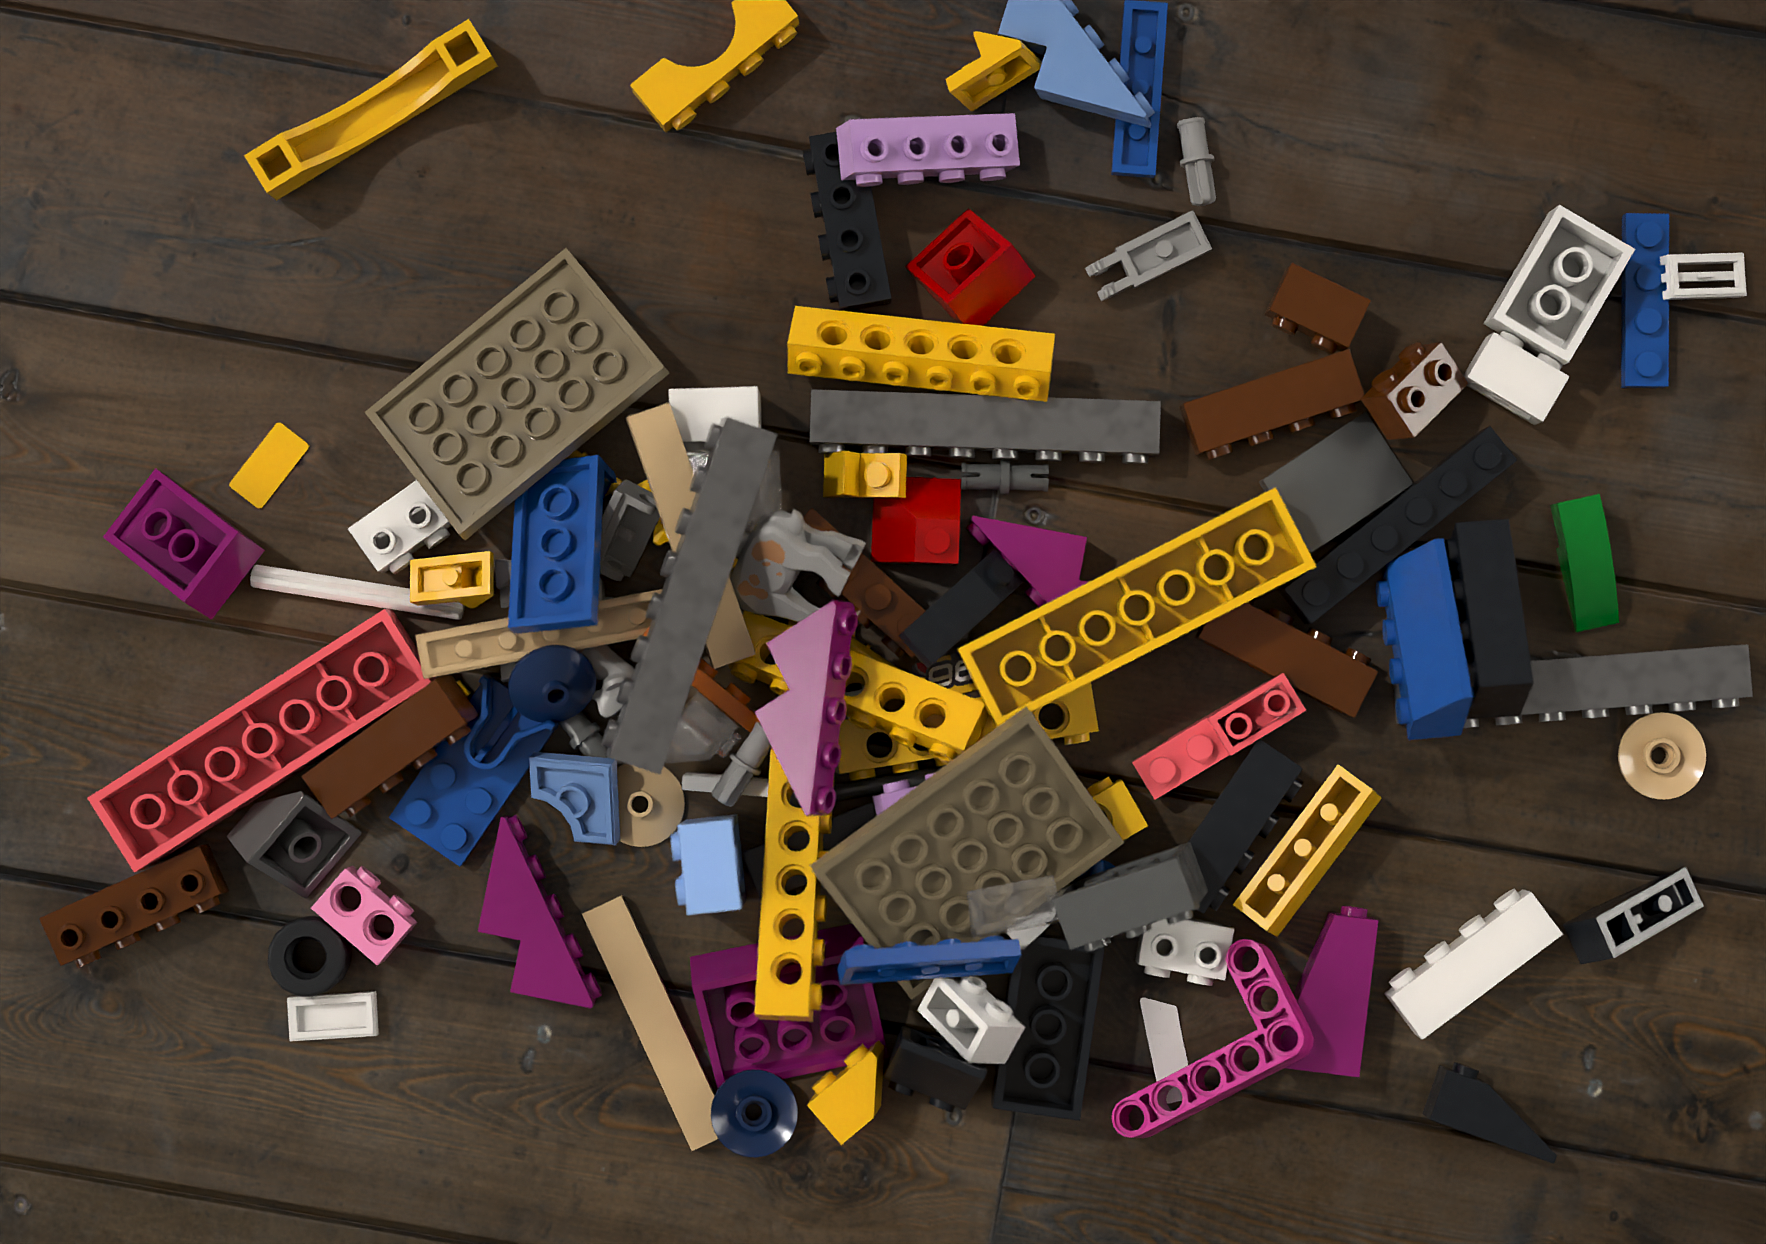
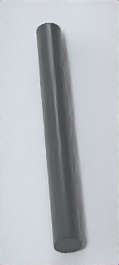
M933 766L834 784L835 802L884 793L883 785L907 779L909 780L910 788L915 787L925 781L924 775L936 773L941 767ZM793 793L790 798V805L802 808L795 793Z

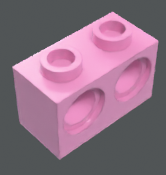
M350 866L342 871L311 909L372 962L379 965L388 958L418 922L410 916L414 910L397 895H393L390 899L378 888L381 882L373 873L363 866L358 870ZM346 886L355 887L360 892L361 903L356 910L349 909L342 903L341 893ZM380 914L387 915L394 923V932L390 938L379 936L374 929L375 918Z

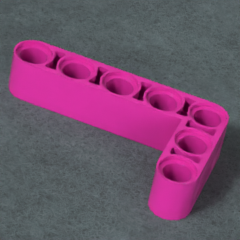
M1242 939L1233 943L1226 954L1229 972L1258 1030L1122 1099L1112 1111L1113 1127L1119 1134L1131 1138L1151 1137L1303 1059L1310 1053L1314 1041L1312 1031L1269 947L1253 940ZM1255 949L1259 956L1258 965L1253 971L1246 972L1242 965V957L1248 950ZM1274 988L1279 997L1278 1004L1272 1011L1267 1012L1262 1007L1261 998L1267 989ZM1292 1027L1297 1032L1298 1043L1293 1050L1287 1052L1281 1045V1035L1287 1028ZM1253 1047L1259 1054V1063L1254 1070L1247 1071L1243 1066L1242 1058L1245 1051ZM1215 1067L1220 1072L1221 1080L1219 1086L1215 1090L1210 1091L1205 1086L1204 1077L1210 1068ZM1177 1087L1182 1094V1103L1179 1108L1173 1111L1167 1105L1166 1098L1169 1090ZM1138 1106L1143 1111L1144 1123L1138 1130H1135L1129 1123V1114L1132 1109Z

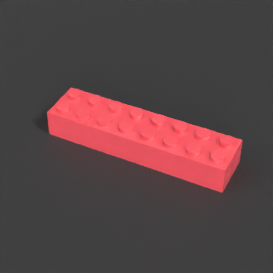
M383 609L87 799L133 872L146 870L354 738L427 686L436 677L423 679L417 647L394 611Z

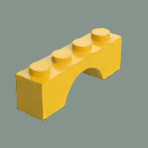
M734 0L731 4L736 22L735 33L731 44L719 58L706 65L696 67L678 65L666 58H662L630 84L634 95L665 133L672 127L677 131L685 127L696 117L697 114L694 110L704 101L708 100L710 103L717 101L730 89L728 85L730 80L740 72L743 76L750 74L764 61L761 56L773 45L780 49L796 36L797 31L795 28L799 25L798 15L786 0Z

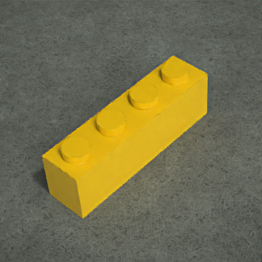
M1338 764L1233 905L1266 931L1278 937L1382 798L1373 789Z

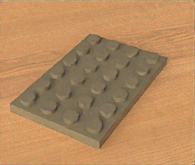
M565 248L365 411V414L456 532L466 540L660 382L669 372L569 250Z
M1025 706L811 864L810 867L867 943L874 946L875 949L892 948L894 945L902 942H916L918 946L936 945L938 942L946 939H959L961 943L979 942L981 939L989 936H999L1125 842L1031 711ZM934 979L897 982L912 1000L930 987Z

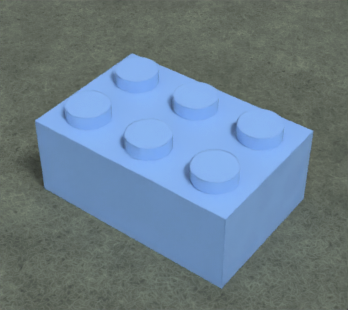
M738 814L687 819L680 823L677 832L671 834L673 860H681L683 872L676 879L678 905H686L687 915L741 909L747 898Z

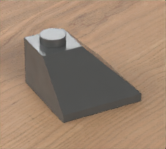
M299 791L255 803L226 837L247 863L306 899L362 832L340 816L331 819L320 803Z

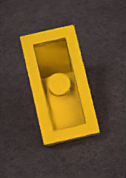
M975 31L973 35L981 57L965 65L961 70L945 80L949 92L972 112L1040 70L1041 60L1020 40Z
M851 451L827 453L824 455L823 497L906 498L907 455L901 453H856Z
M491 551L410 560V603L423 606L459 602L469 608H476L494 596V553Z

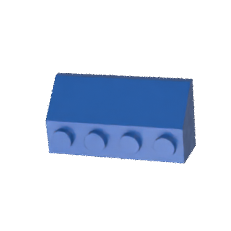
M1444 538L1434 539L1387 563L1382 581L1376 582L1377 604L1379 607H1385L1387 619L1383 620L1382 623L1383 639L1386 646L1392 645L1394 658L1389 660L1390 679L1392 685L1399 684L1401 698L1396 699L1397 720L1399 725H1406L1408 740L1461 736L1473 698Z

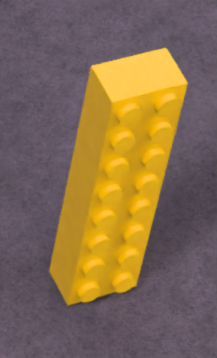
M1275 487L957 649L997 728L1025 706L1032 712L1315 568L1316 565Z

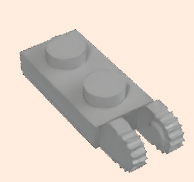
M1190 211L1115 248L1114 253L1092 263L1085 269L1089 277L1098 276L1119 262L1121 263L1127 277L1103 286L1097 292L1101 301L1130 287L1135 289L1210 252L1212 247L1194 211Z

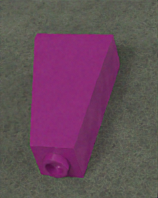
M1341 906V913H1328L1293 994L1312 1031L1314 1038L1313 1047L1307 1056L1285 1068L1352 1077L1360 1076L1379 921L1372 917H1367L1368 909ZM1292 1027L1287 1028L1281 1035V1045L1288 1052L1293 1050L1298 1043L1297 1032Z

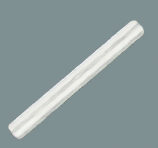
M254 565L250 577V584L253 588L450 619H462L465 605L459 602L423 606L410 603V588L270 566Z

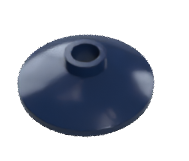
M564 645L543 646L526 654L515 665L509 678V695L514 707L526 718L541 723L552 720L555 723L574 717L589 704L596 689L595 671L589 659L572 647ZM553 689H561L558 693L549 694Z
M759 1069L744 1070L726 1079L716 1091L711 1105V1122L717 1138L730 1151L745 1157H763L778 1151L791 1138L798 1119L797 1102L787 1083L779 1076ZM750 1104H758L762 1109L761 1115L756 1119H749L745 1115V1110Z

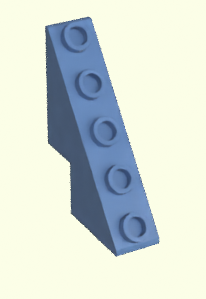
M1008 0L998 35L1020 40L1032 52L1044 55L1034 87L1041 99L1144 127H1151L1149 117L1155 111L1141 92L1133 96L1124 85L1130 78L1118 61L1113 58L1107 62L1100 53L1099 49L1104 46V43L1090 25L1082 29L1073 16L1079 13V10L1072 0Z

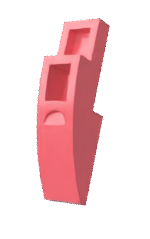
M1281 673L1168 738L1169 740L1135 759L1132 763L1154 800L1227 756L1235 754L1305 712L1306 709L1285 674Z

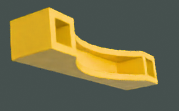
M468 19L431 41L405 65L364 93L316 119L278 134L244 156L265 191L277 201L488 73L498 65Z

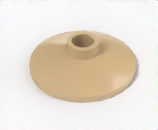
M1652 713L1639 718L1626 730L1619 745L1618 761L1623 777L1635 791L1653 799H1672L1687 793L1698 783L1706 765V748L1699 731L1685 718L1672 713ZM1657 747L1662 748L1665 752V759L1660 764H1656L1651 757L1652 751Z
M626 763L617 768L620 841L636 847L652 846L664 841L675 832L684 815L685 797L680 782L664 766L660 775ZM636 796H644L648 800L649 805L645 812L634 810L632 802Z

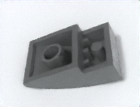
M1364 412L1259 481V484L1265 492L1275 487L1277 488L1309 553H1312L1404 491L1413 482L1368 414Z

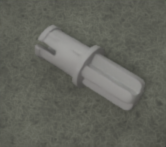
M1202 117L1188 118L1177 123L1183 152L1180 167L1186 170L1190 201L1192 205L1196 206L1209 205L1216 200L1211 169L1214 155L1209 154L1204 125L1205 119Z
M756 721L753 730L738 752L731 753V763L712 790V795L722 804L730 807L735 805L754 774L759 775L761 773L759 766L772 746L760 722Z

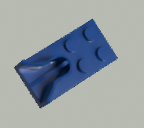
M599 455L564 459L515 499L508 628L514 634L598 625L603 499L611 484L617 483L614 471Z
M484 674L478 682L481 684L469 700L480 715L467 724L472 731L451 746L446 740L438 745L435 749L438 756L424 765L389 816L391 820L459 867L463 866L529 770V757L534 752L542 751L559 726L558 722L555 723L552 720L541 723L523 716L514 707L508 687L490 674Z

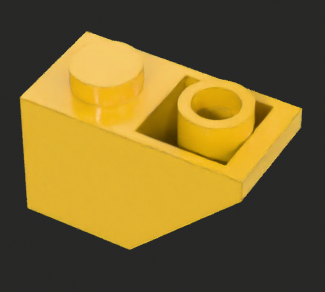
M879 1040L869 1049L864 1044H861L844 1059L847 1065L845 1069L836 1076L832 1071H829L811 1087L815 1094L807 1106L841 1145L870 1122L881 1107L885 1046Z

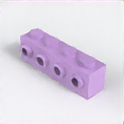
M1015 113L850 119L836 128L841 180H856V186L860 187L880 185L883 183V178H897L898 184L910 185L924 182V177L939 176L940 183H952L965 180V175L979 174L980 181H995L1006 178V172L1020 165Z

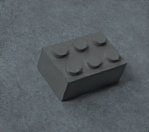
M1188 842L1074 880L1062 888L1052 898V902L1070 950L1084 946L1087 952L1109 944V938L1125 932L1126 937L1131 938L1152 929L1151 924L1166 918L1168 924H1174L1192 917V911L1200 907L1199 903L1207 894L1208 889L1191 843Z

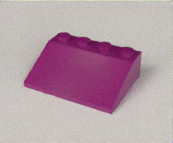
M854 924L818 930V939H824L825 956L823 966H816L815 983L822 984V1006L820 1011L814 1010L813 1022L762 1020L755 1015L759 943L690 957L692 989L717 1088L732 1075L750 1069L765 1070L779 1076L781 1079L844 1067L847 1066L844 1059L857 1047L864 1044L869 1049L878 1040L885 1046L884 1058H888L874 983L840 985L837 968L844 951H849L852 947L858 945H865L864 937ZM802 934L784 938L787 940H795L798 939ZM798 963L786 964L780 972L781 983L786 985L796 983L802 976V967Z

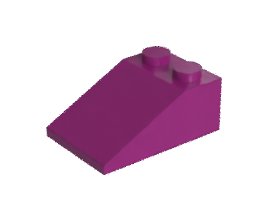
M156 468L103 536L104 539L180 600L211 620L265 551Z

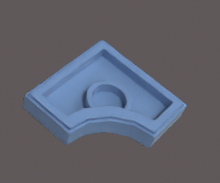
M534 752L529 757L531 798L548 802L559 810L570 824L575 842L616 845L620 841L617 760Z

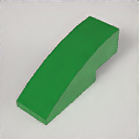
M1600 494L1550 505L1559 548H1556L1575 632L1619 623L1614 566Z

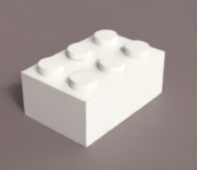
M1558 205L1547 214L1486 318L1484 325L1498 333L1505 331L1516 336L1524 342L1525 345L1523 347L1537 356L1539 353L1545 354L1558 361L1562 366L1569 363L1635 249L1563 206Z

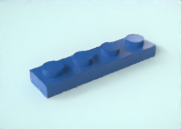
M1124 0L1119 64L1130 78L1124 85L1133 96L1141 92L1155 113L1149 117L1151 122L1150 128L1115 119L1111 175L1154 178L1156 175L1168 3Z
M1626 213L1622 215V242L1633 247L1635 251L1622 271L1621 388L1669 387V300H1663L1662 291L1667 290V284L1661 281V274L1666 273L1665 265H1660V257L1669 255V214Z
M989 936L981 939L979 942L961 943L959 939H946L938 942L936 945L918 946L916 942H902L894 945L892 948L875 949L872 945H858L852 947L849 951H844L837 970L840 985L1005 974L1014 971L1022 955L1019 939L1004 940L1001 936Z

